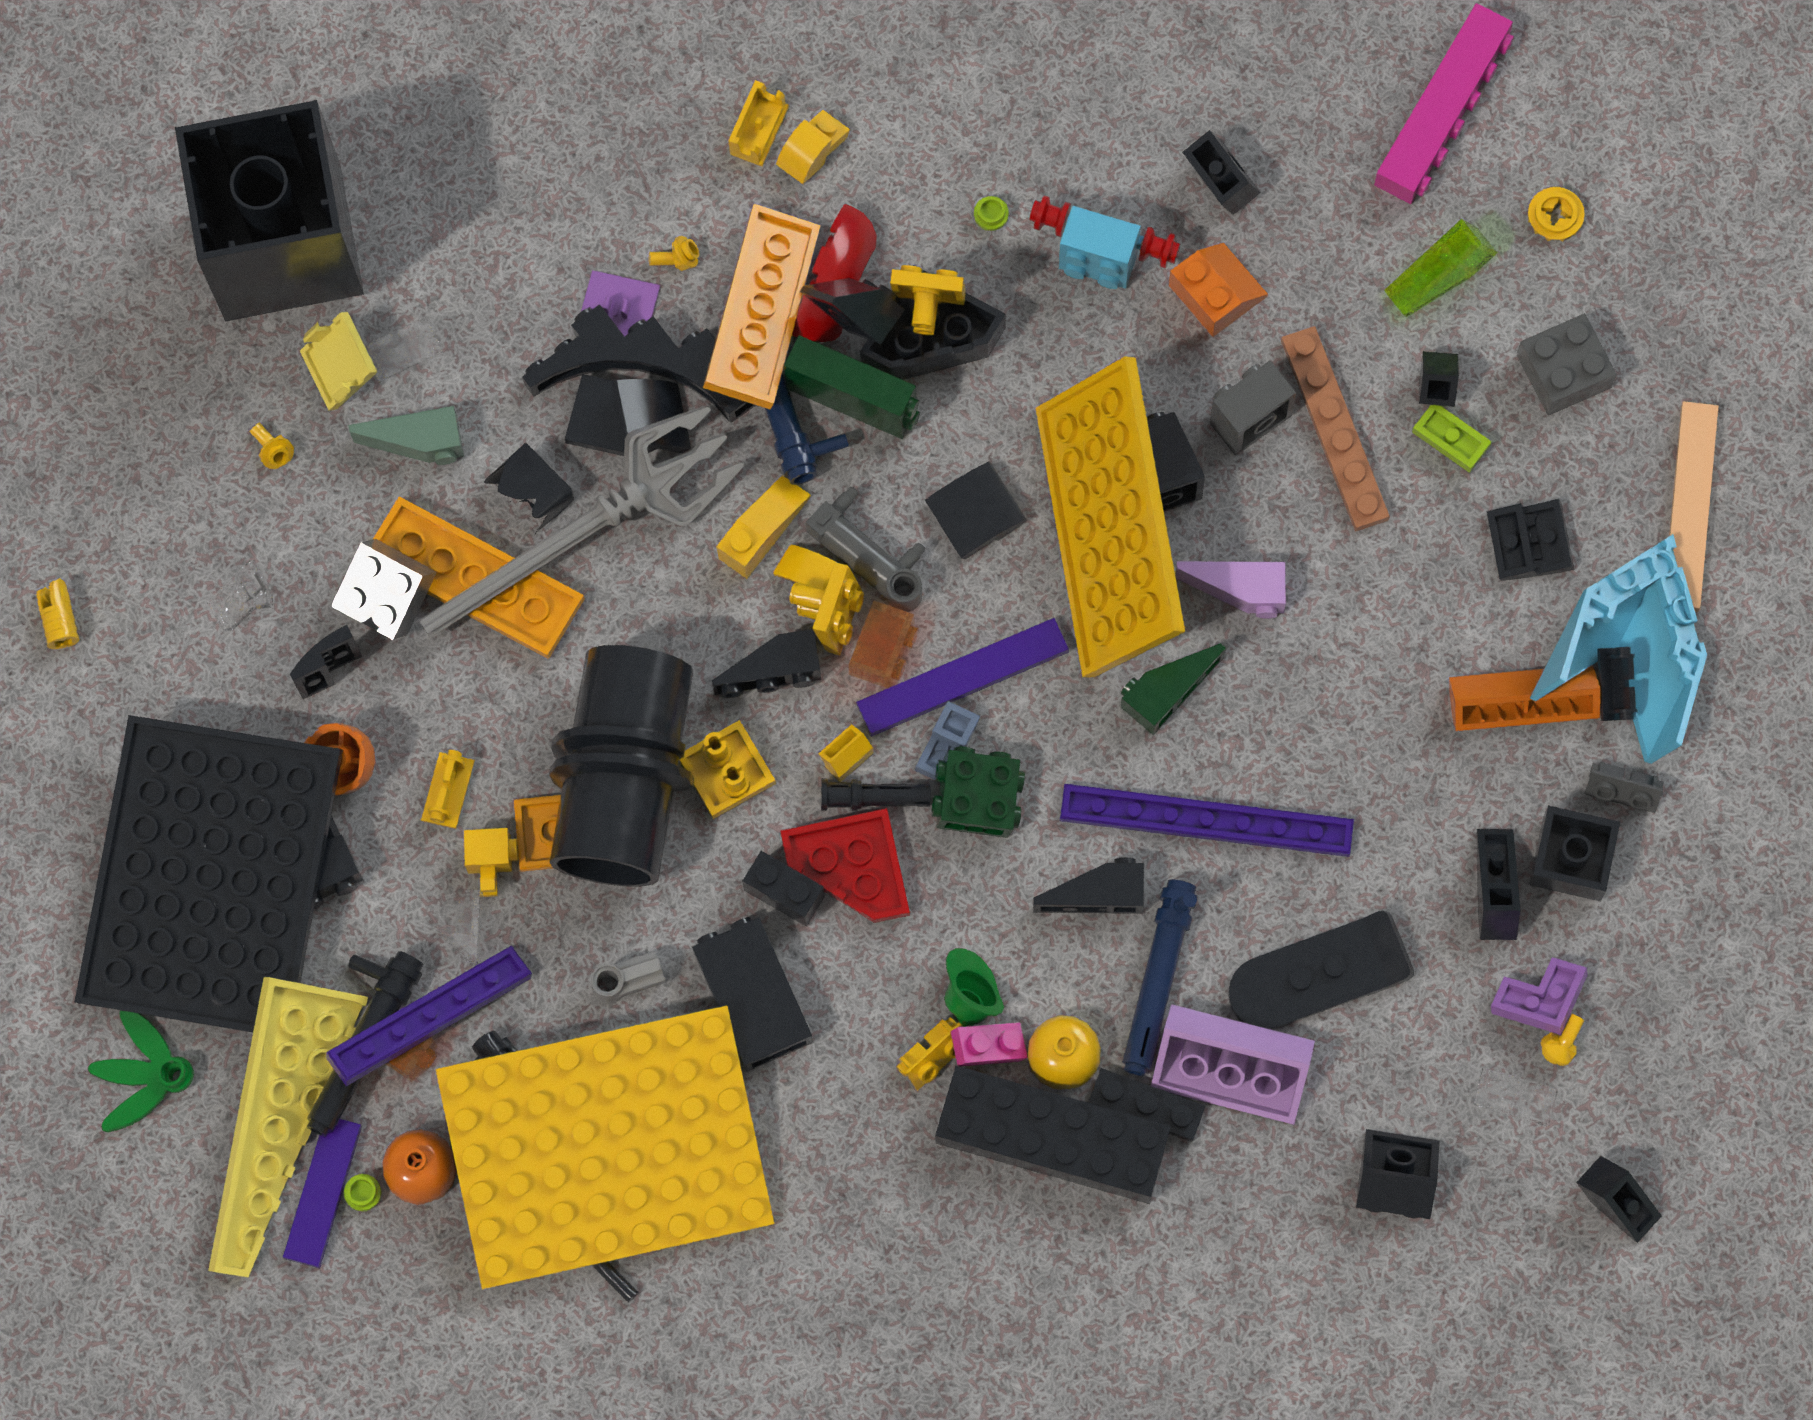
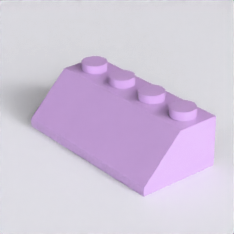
M1171 1004L1151 1086L1172 1094L1294 1125L1315 1041Z

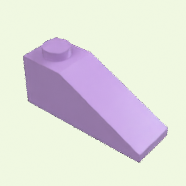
M1177 561L1176 579L1246 613H1256L1258 618H1275L1277 613H1284L1286 604L1285 562Z

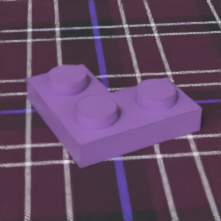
M1552 957L1539 987L1504 976L1491 1004V1013L1561 1035L1587 978V968Z

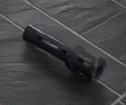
M821 778V811H827L828 807L851 808L852 811H858V809H861V806L930 807V784H862L861 780L852 779L851 782H828L827 778Z

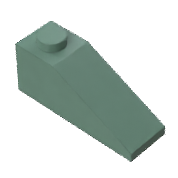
M454 406L348 425L353 442L428 463L435 462L438 465L451 464L457 460L456 458L464 457L458 417Z

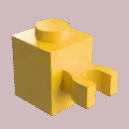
M508 828L464 830L465 867L468 874L480 873V891L483 892V897L498 896L497 872H512V861L518 860L517 839H511Z

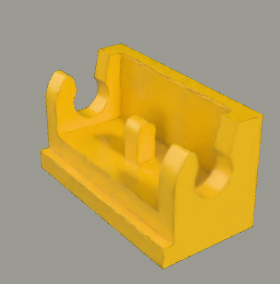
M755 80L728 140L730 155L763 167L789 108V104L785 102V95L780 90L777 91L776 95L770 94L766 91L764 83Z

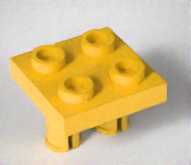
M902 265L900 270L892 269L890 281L892 291L899 298L915 300L912 318L914 333L934 335L938 304L964 305L966 293L964 278L957 277V272L939 269L936 271V274L922 273V268L910 265Z
M835 562L825 589L795 582L791 588L789 600L791 604L797 605L798 616L815 620L812 629L826 652L840 656L843 646H847L851 640L853 633L851 622L855 612L858 613L862 608L864 593L850 567Z
M740 720L719 732L709 733L703 741L685 750L684 758L679 759L681 766L692 773L694 777L693 786L713 819L776 784L775 778Z

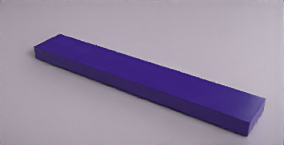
M1052 618L859 700L856 704L872 737L945 706L948 701L954 702L1069 653V648L1055 618Z
M511 945L326 1052V1059L345 1086H348L530 980L532 972Z

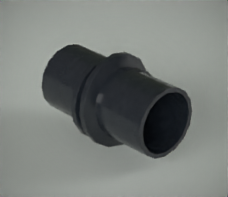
M602 645L593 647L586 652L573 728L560 731L552 739L551 745L556 760L550 766L549 776L554 785L562 789L549 861L554 869L581 880L606 885L642 887L658 882L673 792L688 790L693 787L694 781L690 771L678 766L679 759L684 758L685 744L682 742L693 677L691 665L682 659L664 652L626 645Z

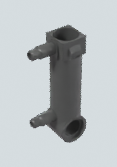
M849 487L832 505L825 501L805 522L807 533L888 599L893 609L899 612H909L916 609L922 601V582L918 574L911 570V567L920 559V556L925 551V547L920 543H916L897 562L844 517V511L853 503V500L858 495V491L854 487ZM900 585H909L914 589L913 593L906 597L899 596L895 590Z

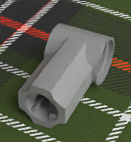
M655 951L615 965H601L595 969L591 977L592 993L596 1000L604 1004H613L619 1001L621 997L665 983L662 968ZM605 977H611L617 980L618 985L614 990L605 992L599 989V981Z

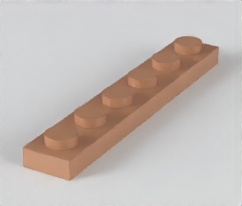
M1313 326L1283 336L1281 343L1355 532L1389 521L1390 516L1316 327Z

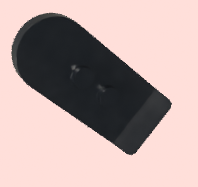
M1378 911L1357 921L1246 961L1232 976L1228 998L1230 1007L1238 1020L1250 1025L1276 1030L1358 998L1399 985L1414 976V969L1392 915L1387 911Z

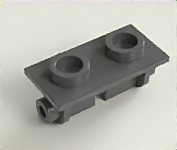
M1602 761L1600 765L1592 763L1585 795L1593 796L1603 801L1630 806L1637 810L1656 812L1663 793L1664 784L1663 781L1657 780L1658 776L1632 771L1629 780L1623 778L1625 768L1606 764Z

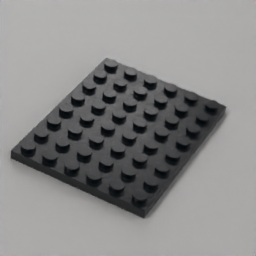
M128 715L74 1003L253 1033L263 978L270 977L301 983L343 750Z

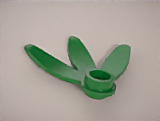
M120 1011L119 1015L130 1038L151 1062L131 1059H109L93 1062L88 1066L90 1074L107 1082L129 1086L147 1085L126 1099L104 1119L101 1126L104 1132L117 1131L140 1121L159 1105L167 1092L179 1093L189 1087L194 1077L192 1064L183 1057H172L166 1041L157 1028L138 1013ZM181 1070L180 1076L174 1081V1073Z

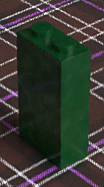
M798 336L784 364L788 390L900 439H903L907 430L911 432L914 430L920 416V412L917 411L920 400L916 397L915 385L805 337Z

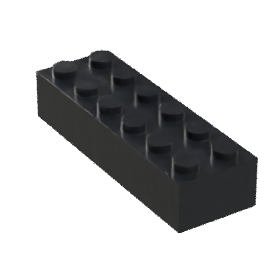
M956 1065L935 1134V1142L942 1146L1150 1204L1171 1126Z

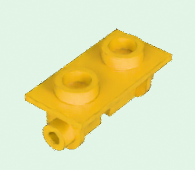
M448 750V753L439 752L421 821L454 829L457 828L475 760L462 757V753L456 750Z
M951 1017L946 1021L940 1020L924 1036L925 1041L931 1045L927 1050L917 1042L899 1058L900 1063L896 1068L904 1077L908 1076L917 1091L926 1083L933 1081L939 1071L948 1062L956 1058L950 1031L963 1026L959 1022L956 1023Z

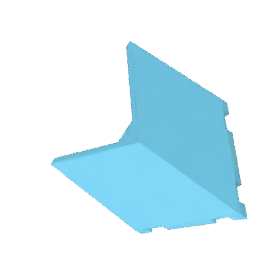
M1673 534L1583 591L1530 697L1534 701L1539 700L1598 662L1597 649L1630 647L1631 654H1635V658H1633L1634 679L1629 680V687H1635V701L1638 712H1634L1633 722L1644 761L1650 764L1682 746L1707 658L1704 642L1699 643L1694 623L1698 620L1683 567L1677 566L1673 551L1677 545Z

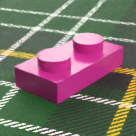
M1020 1022L957 1027L950 1031L957 1065L960 1067L1020 1062L1028 1058Z

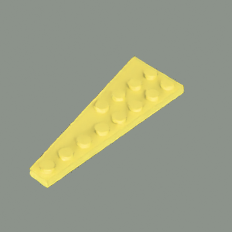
M263 978L208 1271L249 1277L265 1240L263 1235L273 1212H277L281 1203L279 1198L287 1179L292 1178L295 1171L293 1166L300 1149L306 1145L311 1134V1130L307 1128L309 1123L307 1117L334 1070L326 1059V1052L352 1037L356 1029L354 1025L362 1006H366L368 997L276 978Z

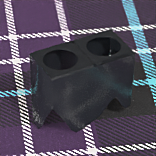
M524 443L484 481L485 484H498V492L504 496L521 500L519 502H528L532 508V516L534 518H541L547 515L535 534L574 501L571 487L527 443ZM528 499H536L535 504Z

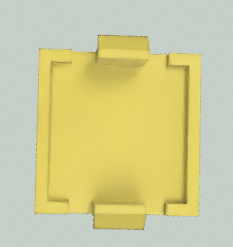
M348 312L339 313L332 320L333 323L330 326H319L317 322L305 333L303 338L304 343H312H307L300 350L329 411L338 409L377 373Z

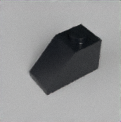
M1600 1156L1576 1182L1590 1202L1637 1243L1662 1217L1630 1172L1603 1156Z

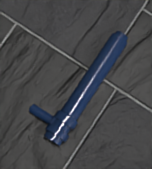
M782 373L774 404L771 410L767 408L765 410L776 440L774 448L778 458L783 460L781 468L784 477L789 478L790 484L799 485L809 482L817 476L816 468L818 465L815 457L849 447L845 433L810 444L808 435L801 429Z
M1170 879L1167 882V886L1163 887L1160 900L1162 901V906L1156 911L1154 922L1157 926L1122 1063L1125 1064L1124 1071L1129 1074L1145 1076L1146 1071L1151 1070L1185 932L1190 930L1192 922L1190 911L1195 908L1198 898L1195 895L1196 886L1185 881Z

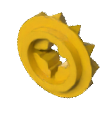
M1550 187L1543 189L1533 197L1529 204L1528 222L1533 227L1535 234H1540L1547 241L1553 239L1563 242L1566 238L1572 235L1575 236L1584 221L1585 213L1581 200L1577 195L1565 188ZM1557 203L1561 204L1560 215L1565 217V219L1559 218L1558 222L1553 226L1550 221L1551 216L1546 214V212H1553Z

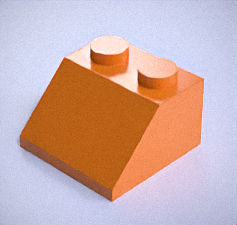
M1225 243L1197 250L1170 270V288L1212 337L1268 296L1267 292Z

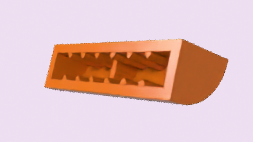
M1593 665L1537 701L1530 699L1544 669L1449 677V693L1455 731L1600 718V685Z

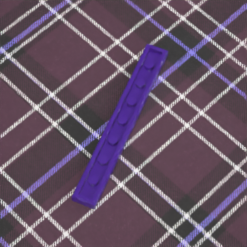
M1064 784L1060 821L1345 857H1350L1354 819L1072 784Z

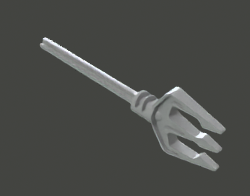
M703 406L628 433L624 446V477L626 479L620 482V491L615 492L610 488V498L608 499L599 495L596 497L597 502L594 508L419 619L430 638L605 525L619 526L620 516L624 514L630 519V509L635 508L638 512L646 509L648 512L679 526L690 524L740 472L744 464L738 461L714 470L712 484L684 503L679 504L670 496V488L698 460L710 458L727 439V436L720 434L699 441L692 451L656 465L651 464L647 447L679 426L692 430L711 409L708 406Z

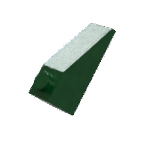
M1220 643L1147 671L1139 680L1135 677L1132 678L1120 693L1123 695L1121 708L1154 735L1224 659L1226 647Z

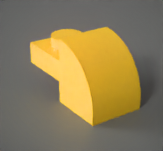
M822 110L811 121L803 120L793 131L783 146L776 165L801 184H804L822 168L826 157L846 140L850 129Z

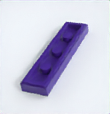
M340 1119L333 1132H328L326 1137L319 1135L283 1254L285 1260L320 1269L361 1133V1124Z

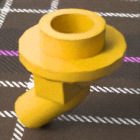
M682 235L678 236L672 242V252H649V266L675 265L680 271L695 268L698 264L699 249L693 240L687 239Z
M260 422L249 431L263 446L259 457L265 467L278 469L293 458L294 446L281 434L274 438Z
M1571 1014L1561 1035L1550 1032L1542 1037L1540 1042L1542 1054L1547 1061L1560 1066H1566L1577 1054L1576 1046L1573 1043L1584 1023L1582 1018Z

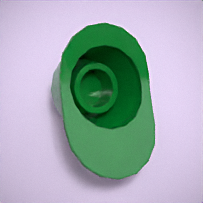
M965 948L951 950L946 957V969L950 983L944 996L945 1005L949 1011L957 1017L963 1027L973 1026L986 1020L989 1016L1002 1014L1004 1009L1003 1001L999 995L995 977L988 965L981 957Z

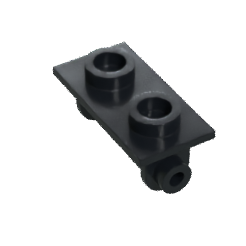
M1630 647L1597 649L1601 721L1634 720V712H1638L1635 701V687H1629V680L1634 679L1633 658H1635V654H1631Z

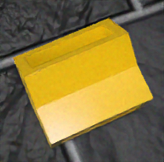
M851 724L819 752L818 755L825 763V767L839 782H842L867 760L874 751L864 733Z

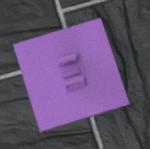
M592 270L581 311L588 307L593 309L600 304L625 337L629 334V328L637 321L642 319L647 321L652 317L660 285Z

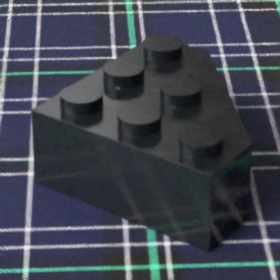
M965 293L964 305L938 304L934 335H923L913 332L912 318L915 300L897 297L895 302L904 308L905 311L881 344L870 340L866 341L860 351V360L862 363L905 380L989 357L1006 329V314Z

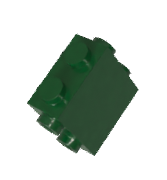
M963 746L954 747V750H948L943 760H938L935 772V781L941 782L940 794L934 795L931 816L937 817L936 828L1008 838L1013 828L1019 827L1021 819V807L1016 806L1017 793H1022L1025 781V772L1019 771L1020 759H1013L1011 754L998 751L990 752L989 755L977 754L975 749Z

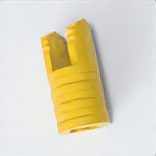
M59 578L49 583V589L44 587L36 592L46 643L49 649H62L79 642L67 585Z

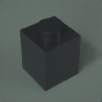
M1422 352L1419 377V404L1455 407L1459 378L1458 354Z

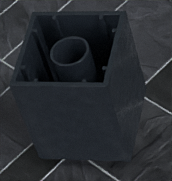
M317 100L175 127L197 261L225 322L364 295L341 165Z

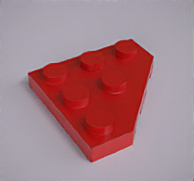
M887 808L780 831L787 866L824 886V891L873 923L910 916Z

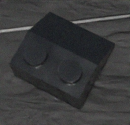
M846 278L806 285L800 290L805 297L848 333L878 344L882 343L905 311L904 308L895 302L898 296L893 291L881 284L877 287L866 279L863 282Z
M1366 1129L1357 1188L1356 1208L1366 1209L1375 1213L1399 1214L1408 1218L1430 1219L1437 1187L1440 1141Z

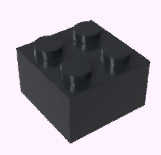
M1548 805L1542 820L1529 885L1601 902L1607 890L1620 821Z

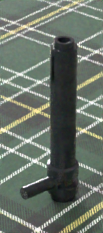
M401 951L397 952L395 958L390 957L386 967L357 955H353L350 958L349 968L378 980L374 987L376 993L352 1037L399 1011L401 1006H406L412 995L410 991L412 985H417L422 976L420 971L423 963ZM333 1070L307 1117L309 1121L307 1128L323 1137H326L328 1132H333L363 1077L345 1086L338 1074Z

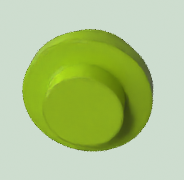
M984 197L975 205V222L984 230H998L1008 221V206L998 197Z
M368 1174L355 1175L345 1185L344 1198L347 1204L356 1211H369L381 1199L382 1191L380 1184L374 1177Z

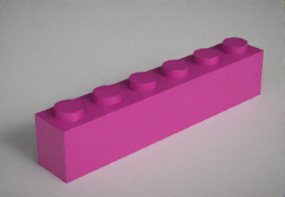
M1478 3L1474 5L1378 169L1374 186L1409 204H1412L1416 195L1424 196L1432 181V178L1428 176L1433 166L1441 167L1449 151L1444 147L1450 138L1457 139L1465 124V121L1461 118L1466 109L1471 112L1474 110L1482 94L1478 91L1483 81L1489 83L1498 67V64L1494 63L1498 54L1505 55L1514 40V36L1510 35L1513 21Z

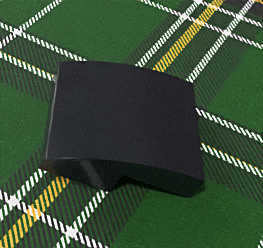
M622 379L611 382L624 446L625 438L631 431L684 413L678 383L654 379ZM680 426L649 444L647 447L648 453L657 449L676 453L690 450L691 444L688 430Z
M991 462L984 463L967 472L925 499L961 559L969 558L993 540L999 541L1027 521Z
M1559 499L1525 507L1520 503L1486 511L1499 579L1501 581L1575 570L1562 503Z
M348 625L335 630L314 645L300 659L290 673L302 699H306L335 685L330 672L362 657Z

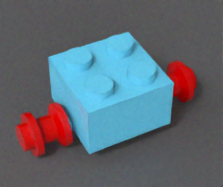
M1045 195L1041 202L1034 201L1029 218L1030 221L1035 222V230L1040 231L1044 225L1055 228L1056 236L1062 237L1059 251V269L1064 270L1066 275L1075 279H1083L1085 276L1098 280V284L1109 289H1117L1118 286L1126 289L1139 250L1138 261L1144 262L1150 256L1159 259L1160 267L1166 269L1168 262L1175 264L1181 243L1175 242V234L1170 233L1164 239L1155 236L1154 228L1148 227L1145 236L1140 235L1141 226L1076 206H1072L1071 209V203L1065 202L1060 208L1051 205L1050 197Z

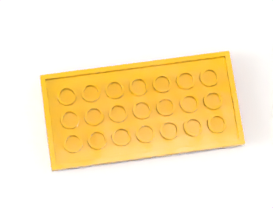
M1126 356L1035 408L1082 677L1089 678L1096 677L1185 632L1137 362L1135 357Z

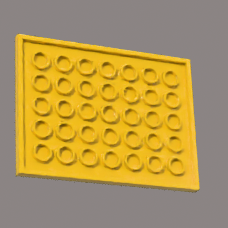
M728 1006L435 1069L482 1289L774 1224Z

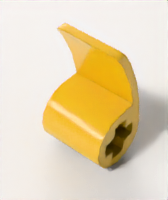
M791 544L776 566L773 574L792 582L825 589L836 561L814 551Z

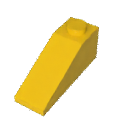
M782 475L737 519L716 546L719 560L748 579L807 503L811 495L798 485L790 484L789 479Z

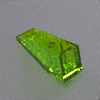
M1460 219L1384 291L1401 313L1407 317L1472 277L1498 252L1477 227L1464 219Z

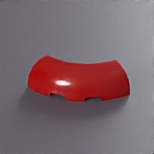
M844 204L830 228V232L835 234H831L825 247H821L812 273L817 275V279L813 278L810 285L846 278L860 281L863 271L876 248L877 235L872 222L863 212ZM803 295L792 336L798 338L800 335L816 342L833 341L840 337L843 328Z

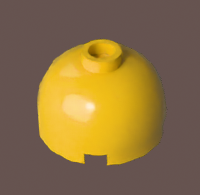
M1059 1015L1047 1019L1035 1029L1029 1040L1027 1057L1032 1073L1041 1083L1057 1090L1075 1089L1083 1086L1094 1076L1100 1064L1101 1047L1097 1034L1086 1022L1074 1016Z

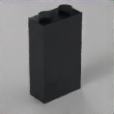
M750 917L742 918L730 926L731 930L719 935L717 932L708 933L697 940L698 944L692 946L695 958L717 1007L728 1006L737 1052L746 1072L814 1043L810 1029L759 917L751 920Z

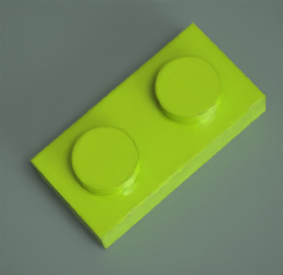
M1430 405L1412 429L1413 434L1469 473L1492 443L1488 438L1439 405Z

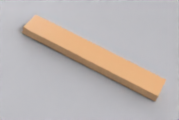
M1683 401L1680 413L1669 536L1674 535L1677 547L1673 551L1677 566L1683 567L1694 610L1699 612L1719 405Z

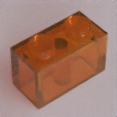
M873 600L848 665L849 675L885 688H890L894 679L900 681L906 666V660L902 659L906 647H913L919 630L918 627L914 626V614Z

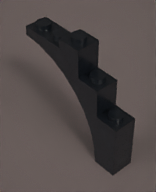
M600 304L593 309L591 307L584 309L575 317V322L571 324L576 336L574 340L566 339L554 349L555 353L544 361L539 359L532 363L526 369V374L522 376L526 388L535 397L557 383L581 376L582 374L609 370L645 372L666 377L692 389L712 403L730 423L756 406L703 388L716 341L707 328L701 333L695 331L689 334L682 341V346L677 348L653 316L647 321L645 319L637 321L629 328V334L624 337Z

